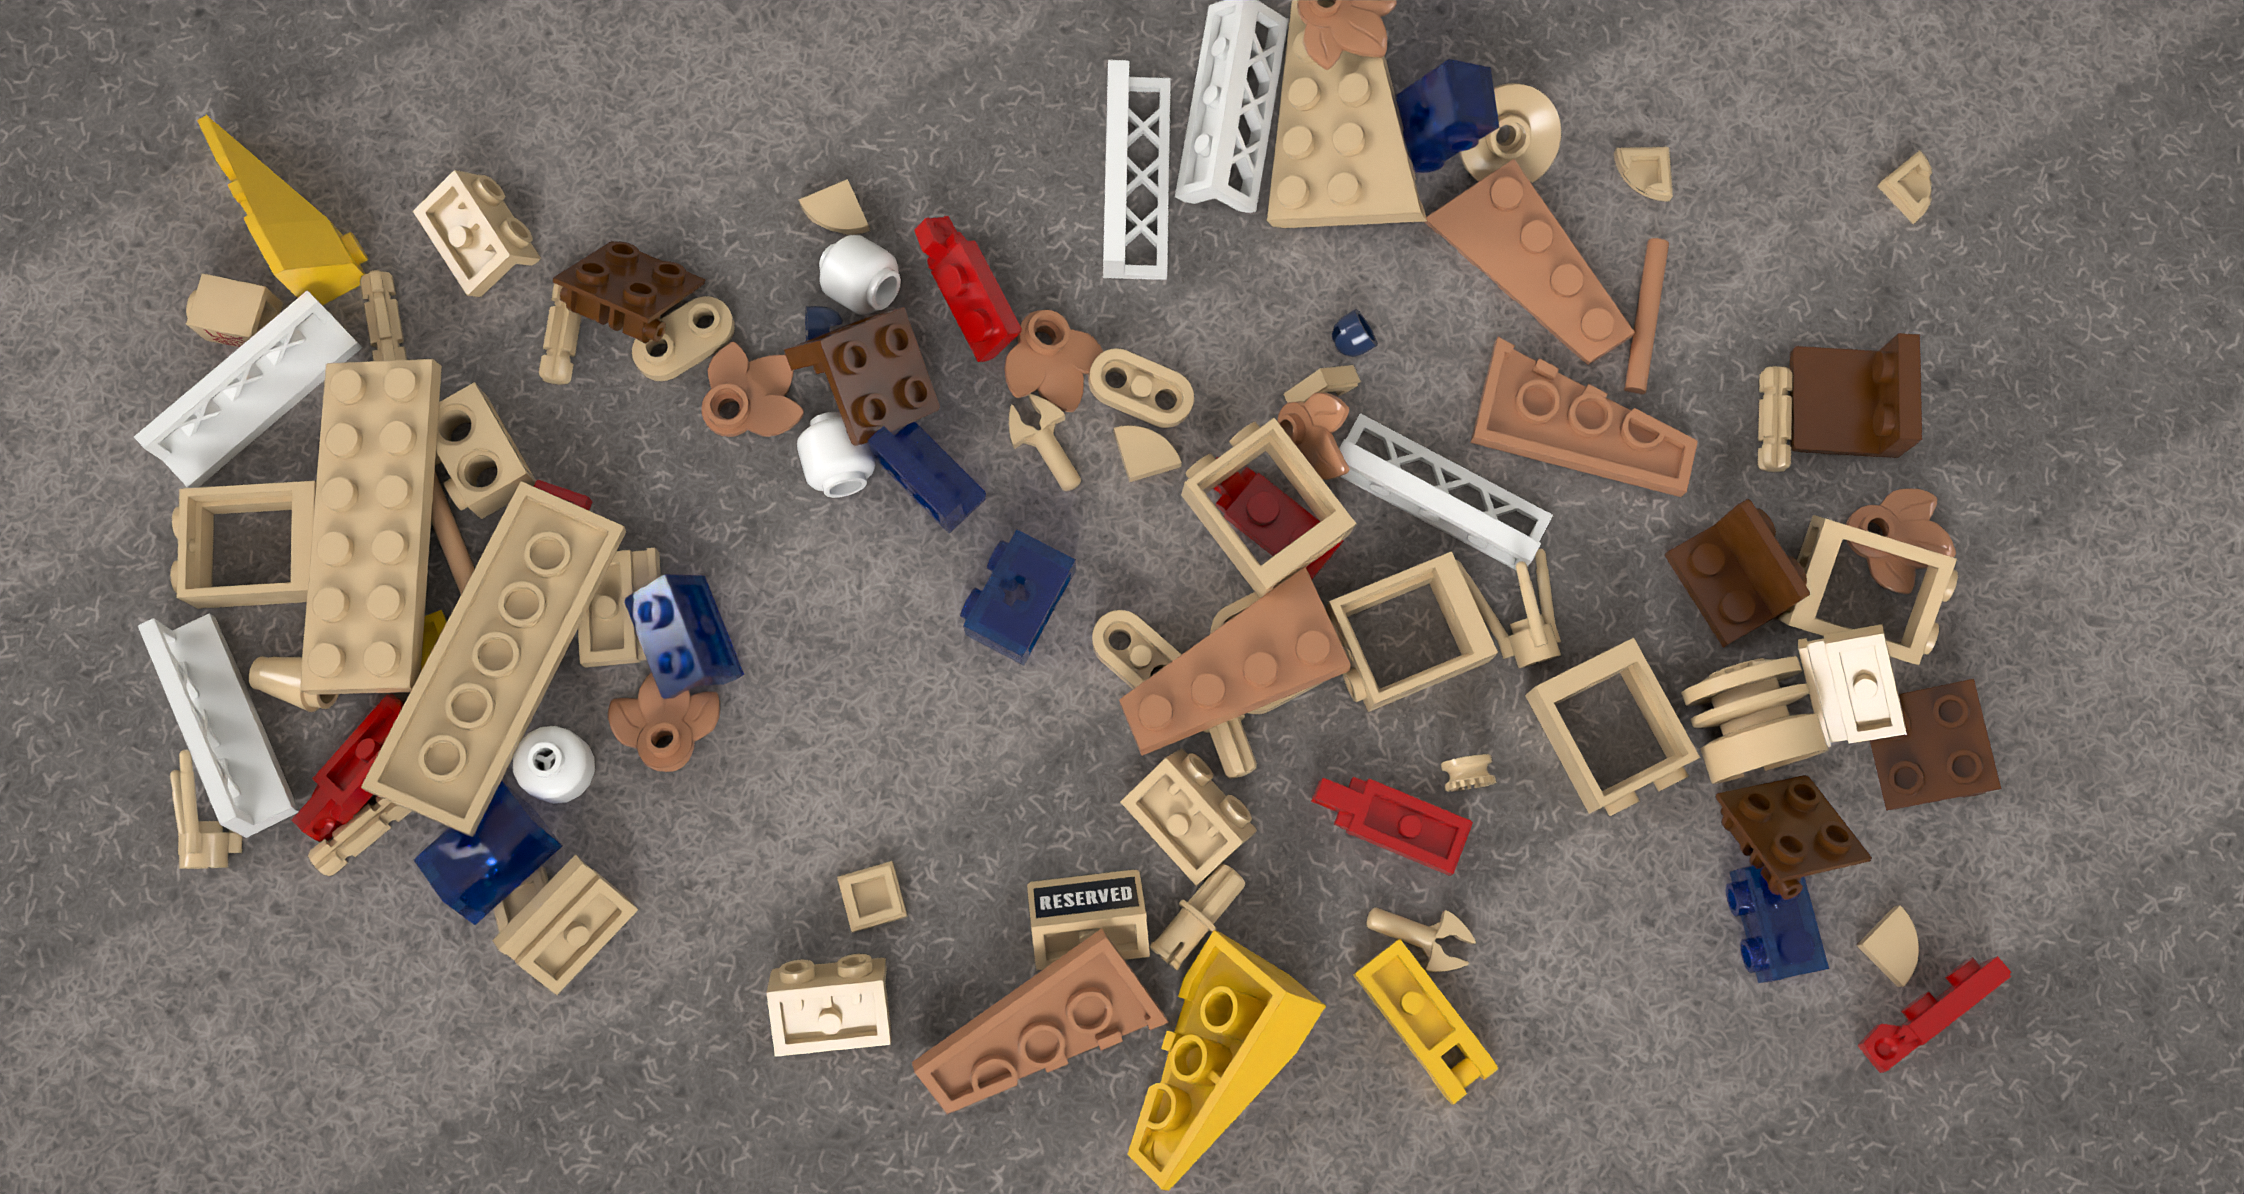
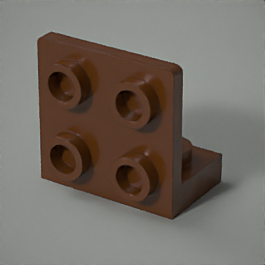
M905 307L867 316L784 349L791 371L813 365L816 374L825 372L848 436L854 446L872 441L940 409V404Z
M1898 333L1879 351L1796 346L1790 352V370L1793 373L1792 390H1790V396L1792 397L1790 446L1792 451L1899 458L1922 441L1920 334Z
M1750 499L1737 504L1713 526L1664 554L1723 648L1776 618L1810 595V591L1806 586L1807 577L1802 566L1795 558L1785 554L1775 538L1776 530L1772 520L1766 512L1756 508Z

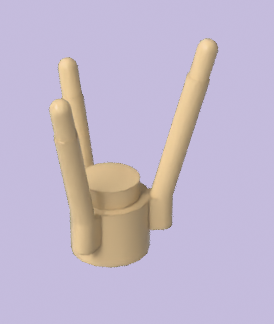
M1540 548L1535 554L1541 615L1527 565L1523 561H1519L1516 564L1527 618L1510 624L1513 632L1511 636L1507 634L1461 562L1456 560L1482 618L1498 641L1503 659L1515 656L1518 668H1523L1536 664V662L1540 663L1561 656L1557 644L1561 642L1555 624L1545 550Z
M182 750L179 753L180 771L173 770L170 773L178 829L179 869L227 868L228 853H242V835L232 830H229V833L223 832V826L220 825L219 821H198L192 756L189 750Z

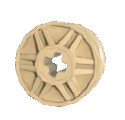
M1796 656L1781 659L1760 658L1718 670L1700 683L1681 692L1685 705L1688 707L1710 702L1713 704L1714 709L1698 714L1690 719L1694 728L1720 726L1722 737L1700 748L1712 784L1744 777V772L1764 767V770L1767 771L1829 750L1816 713L1790 716L1787 705L1800 700L1810 693L1806 683L1780 688V681L1802 672Z

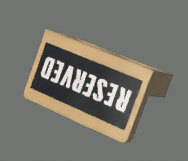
M1138 870L1028 883L1036 970L1045 969L1100 929L1104 930L1125 960L1150 957L1146 910L1140 872Z

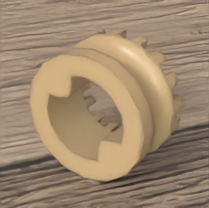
M1473 755L1442 762V771H1446L1450 777L1449 782L1445 784V790L1447 792H1455L1459 789L1460 791L1465 790V786H1467V789H1471V785H1474V788H1480L1495 784V776L1490 775L1487 771L1488 764L1492 763L1491 755Z

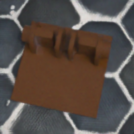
M610 241L553 277V283L562 286L560 300L566 303V308L569 311L595 320L601 325L608 323L610 329L615 331L623 328L622 333L636 338L640 342L648 343L650 340L659 342L665 333L666 323L660 321V315L704 285L705 279L687 272L680 264L661 261L640 252L633 244Z
M1974 678L1899 694L1907 734L1870 740L1886 811L1958 797L1978 796L1985 794V792L2002 789Z
M1803 775L1717 793L1715 796L1722 806L1720 810L1723 816L1721 824L1725 830L1730 831L1740 845L1741 852L1745 856H1750L1749 863L1755 869L1762 868L1760 873L1768 883V889L1774 895L1780 894L1784 900L1791 899L1802 891L1803 886L1799 881L1804 876L1866 863L1872 859L1868 851L1809 776Z

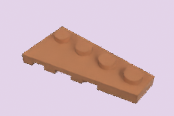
M1514 159L1426 217L1427 221H1424V223L1447 240L1464 258L1479 268L1503 292L1518 302L1543 327L1587 365L1633 337L1635 332Z
M1497 337L1493 346L1470 443L1682 497L1687 492L1698 443L1697 440L1636 408L1629 410L1606 398L1608 394L1590 384L1585 387L1558 373L1559 368L1540 358L1535 361L1514 350L1515 345Z
M1303 567L1120 698L1119 701L1141 756L1349 672L1351 664L1306 567Z
M1100 929L912 1062L918 1078L943 1110L949 1114L1017 1086L1018 1079L1044 1068L1048 1073L1067 1065L1068 1058L1099 1046L1100 1050L1123 1042L1121 1036L1145 1026L1152 1030L1168 1023V1020L1103 929Z

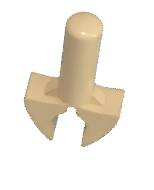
M1029 394V401L1036 412L1041 415L1039 422L1040 430L1038 431L1033 426L1025 425L1021 421L1014 405H1011L1009 431L1013 448L1016 449L1023 443L1035 446L1062 490L1071 491L1081 483V478L1054 436L1055 425L1065 420V414L1051 402Z
M1377 907L1373 908L1367 917L1368 929L1420 947L1428 959L1424 967L1425 971L1444 972L1469 964V962L1447 956L1443 952L1441 945L1435 942L1436 939L1454 936L1458 940L1469 944L1476 943L1468 928L1454 914L1447 910L1442 912L1440 922L1432 926H1426Z

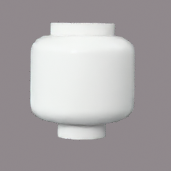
M849 235L838 240L836 243L828 246L820 258V285L822 291L831 299L856 314L865 315L877 310H883L893 302L898 294L901 278L898 273L899 269L896 258L887 250L863 236Z
M827 412L814 417L810 421L811 426L802 432L797 441V450L808 485L815 490L824 491L827 497L832 498L849 496L862 490L867 485V479L875 470V458L870 441L854 446L850 441L839 412Z
M558 726L540 727L528 733L520 741L513 756V773L519 786L531 796L552 804L569 802L579 797L590 785L595 772L594 755L589 745L572 731Z

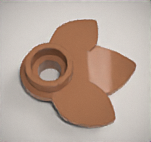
M1298 0V13L1306 24L1303 36L1304 48L1308 56L1326 70L1332 68L1340 58L1343 50L1366 57L1385 56L1387 33L1381 17L1390 13L1396 7V0H1329L1334 5L1328 8L1320 6L1316 0Z
M1052 310L1034 311L1021 322L1022 330L1018 335L1019 344L1006 357L1004 369L1008 388L1016 398L1027 396L1038 390L1043 399L1051 402L1062 411L1074 412L1083 396V374H1089L1094 360L1103 350L1099 343L1088 333L1070 329L1066 319L1059 313ZM1035 333H1047L1052 339V344L1042 343Z
M731 342L723 347L709 364L708 377L711 390L706 394L702 402V416L709 429L725 437L737 436L747 430L764 437H770L788 431L798 424L804 416V410L796 402L785 397L789 391L794 370L791 371L786 355H771L749 362L746 354L737 343ZM728 402L737 403L740 407L739 413L731 419L723 418L720 415L721 407Z
M1327 392L1314 393L1305 403L1297 401L1284 405L1279 412L1277 422L1322 479L1328 480L1349 472V467L1332 435L1346 420L1349 407L1341 399Z
M1900 489L1893 491L1886 496L1880 505H1866L1857 509L1846 522L1848 526L1868 531L1869 523H1876L1881 527L1884 537L1954 558L1956 555V550L1949 534L1937 523L1929 521L1936 508L1937 497L1924 490ZM1846 540L1856 554L1867 559L1872 578L1883 588L1892 592L1910 594L1915 584V569H1927L1928 567L1924 563Z
M661 666L646 677L639 689L638 699H613L608 708V720L617 740L623 745L636 748L646 766L663 772H671L682 768L689 761L695 742L712 732L720 717V700L717 692H701L690 695L689 688L682 675L669 666ZM666 735L673 736L672 742L667 747H656V743L661 737Z

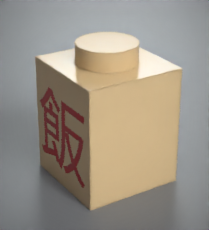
M202 273L197 290L190 294L187 301L186 314L188 319L186 325L206 341L241 347L280 314L283 303L266 286Z

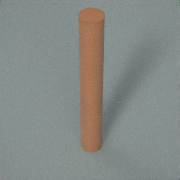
M1652 238L1647 242L1634 325L1635 333L1632 337L1624 391L1645 394L1647 389L1669 242L1661 238Z

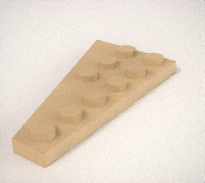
M1292 0L1267 221L1273 227L1282 228L1427 221L1423 204L1419 199L1415 183L1416 176L1412 161L1408 155L1403 135L1404 128L1385 57H1366L1343 50L1340 58L1329 70L1322 68L1308 56L1304 48L1303 36L1306 24L1299 16L1297 9L1298 0ZM1316 0L1320 6L1325 8L1334 5L1329 0Z

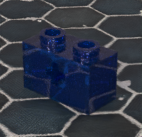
M1448 59L1395 95L1404 128L1403 135L1408 155L1415 172L1427 173L1442 168L1446 160L1461 151L1476 147L1480 139L1499 128L1491 67Z
M1016 529L1009 543L1001 540L997 544L987 564V569L992 571L989 580L983 590L975 587L971 591L961 610L960 617L966 619L963 625L966 636L1024 666L1076 572V559ZM1021 584L1024 586L1027 601L1017 599L1012 607L1007 605L1004 590L1014 591Z
M501 781L473 837L449 827L413 860L440 899L472 924L476 925L563 845L531 805Z

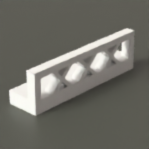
M1223 0L1208 7L1175 197L1183 202L1195 204L1216 198L1241 212L1252 213L1256 211L1288 26L1287 18L1258 0ZM1256 21L1269 28L1266 47L1263 50L1255 33ZM1251 65L1259 82L1256 97H1253L1246 80L1248 67ZM1244 114L1251 131L1249 144L1246 146L1238 129L1240 115ZM1235 162L1243 179L1241 192L1228 186L1231 165Z
M1108 60L1103 278L1167 280L1171 78L1129 77V60ZM1129 91L1160 92L1159 109L1143 122L1128 108ZM1128 120L1137 128L1129 136ZM1158 120L1159 137L1150 129ZM1144 134L1159 151L1158 158L1142 172L1127 157V148ZM1127 169L1136 177L1128 185ZM1157 169L1158 186L1149 178ZM1143 183L1158 198V205L1155 210L1141 221L1126 206V197ZM1126 218L1135 226L1127 235ZM1156 219L1157 236L1148 228ZM1142 233L1157 248L1156 265H1125V247Z
M307 290L143 428L134 438L144 449L161 459L187 488H199L325 380L326 363H345L362 346Z
M1361 413L1339 448L1349 467V472L1340 477L1515 570L1516 564L1519 561L1525 562L1527 567L1532 562L1541 545L1539 541L1553 516L1547 511ZM1363 429L1384 441L1390 460L1385 461L1356 445ZM1394 447L1409 455L1397 458ZM1421 460L1432 466L1438 486H1433L1402 470L1400 465ZM1443 473L1455 478L1456 481L1445 483ZM1467 485L1480 492L1486 511L1482 512L1450 495L1448 491ZM1491 498L1506 506L1494 509ZM1517 511L1536 521L1531 531L1532 533L1527 536L1499 521L1497 516Z
M209 613L173 631L154 618L138 625L220 825L247 838L298 813L297 804L216 618Z

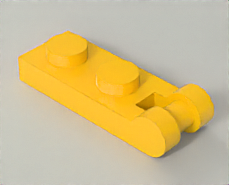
M1401 939L1393 942L1352 974L1452 1105L1467 1095L1465 1088L1477 1078L1481 1077L1483 1080H1486L1498 1070L1492 1057ZM1457 1045L1465 1058L1452 1069H1449L1441 1056Z

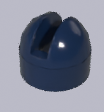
M823 306L805 307V332L808 330L806 341L830 332V326H837L843 323L839 313L832 308Z
M1357 309L1341 317L1334 325L1332 330L1333 342L1337 351L1345 356L1356 357L1378 346L1377 339L1370 325Z

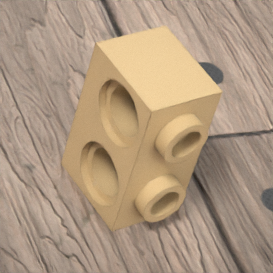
M475 382L439 402L435 465L442 462L451 478L444 482V486L461 511L468 507L478 517L483 519L509 504L520 481L534 486L536 479L488 396ZM463 423H471V430L464 439L456 442L451 441L452 432L457 426ZM497 467V476L490 485L485 487L476 486L477 478L482 471L487 468Z

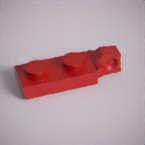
M949 216L927 217L914 231L922 252L929 256L927 259L928 267L932 270L931 273L978 363L989 361L1021 333L1022 328L976 241H967L961 232H957Z
M1247 466L1241 474L1237 471L1214 488V490L1222 495L1215 506L1224 513V518L1272 556L1278 554L1321 522L1260 473L1256 474ZM1344 540L1306 567L1311 580L1315 578L1339 549Z
M387 694L312 778L317 783L312 797L291 821L303 833L314 840L321 842L326 839L329 841L333 837L332 832L342 824L344 825L350 821L353 815H356L371 796L374 795L362 789L361 786L405 704L394 694Z
M1323 777L1318 782L1311 800L1315 804L1337 812L1334 825L1345 829V833L1448 876L1454 875L1473 824L1471 820L1370 778L1364 781L1353 777L1349 786L1345 787Z
M1998 956L1980 964L1971 957L1945 976L1952 986L1937 998L1930 991L1925 992L1901 1011L1908 1019L1901 1026L1883 1023L1875 1025L1857 1046L1879 1073L1887 1072L1917 1047L1926 1044L2011 977L2010 973L2012 972Z

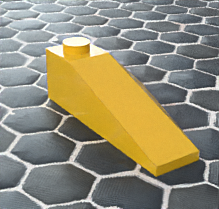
M205 115L198 119V124L217 163L232 181L227 185L233 197L246 212L247 216L244 217V221L274 276L297 298L308 290L322 305L360 286V278L362 275H365L360 264L369 259L354 234L350 231L342 235L327 217L209 116Z
M1216 930L1212 932L1183 979L1178 997L1183 998L1184 1003L1174 1032L1167 1030L1161 1049L1169 1051L1161 1083H1156L1148 1088L1127 1153L1162 1190L1169 1191L1294 1057L1326 1007L1325 1004L1289 974Z

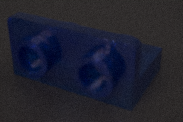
M916 422L906 425L895 436L883 426L868 440L875 460L949 534L986 500V492Z
M664 574L625 598L626 608L662 698H675L694 686L724 685L744 675L705 575Z
M1753 865L1729 872L1732 882L1727 883L1725 889L1728 906L1735 917L1741 916L1746 934V939H1742L1740 942L1742 960L1749 973L1756 972L1758 983L1772 982L1829 969L1805 876L1799 881L1803 886L1802 891L1797 896L1784 900L1780 894L1774 895L1768 889V883L1760 873L1762 868L1756 869Z

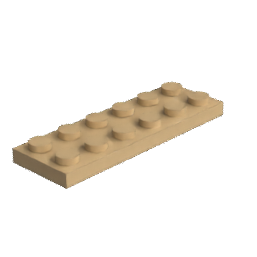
M433 359L326 363L300 691L307 694L411 692L421 673L442 366Z
M520 481L361 788L473 837L626 534L625 527Z

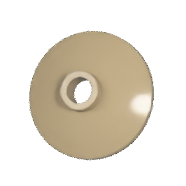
M1519 83L1496 86L1480 95L1469 107L1462 120L1459 130L1458 147L1463 165L1468 173L1480 182L1514 159L1528 180L1535 182L1549 169L1559 150L1561 141L1560 118L1554 104L1541 91ZM1508 125L1510 128L1508 140L1504 143H1498L1496 140L1498 130L1502 126Z

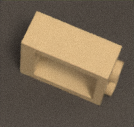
M1275 418L1262 427H1259L1256 422L1247 425L1229 441L1233 448L1222 456L1215 459L1212 454H1208L1193 464L1185 473L1189 479L1185 481L1181 494L1259 598L1266 595L1303 567H1307L1348 537L1356 525L1353 518ZM1266 451L1321 522L1267 562L1260 565L1206 494Z
M316 481L179 489V507H176L172 514V527L178 539V560L174 561L171 566V583L174 591L177 593V598L197 609L307 602ZM292 510L291 582L212 587L214 514Z
M1813 515L1797 559L1806 574V586L1810 591V595L1780 614L1778 620L1789 626L1822 636L1853 630L1849 627L1816 618L1843 539L1924 563L1928 567L1901 644L1886 639L1890 657L1920 665L1923 654L1928 655L1936 643L1939 625L1935 623L1941 603L1942 601L1947 602L1955 590L1958 572L1953 569L1957 559Z
M1452 551L1329 601L1325 609L1351 664L1350 671L1343 674L1346 687L1355 702L1364 701L1368 712L1490 662L1498 653ZM1430 584L1462 655L1379 689L1347 617Z
M1634 638L1535 686L1525 695L1589 814L1605 807L1608 815L1611 816L1640 801L1635 790L1653 782L1659 792L1685 779L1689 775L1684 766L1700 758ZM1620 673L1667 759L1601 791L1555 705Z

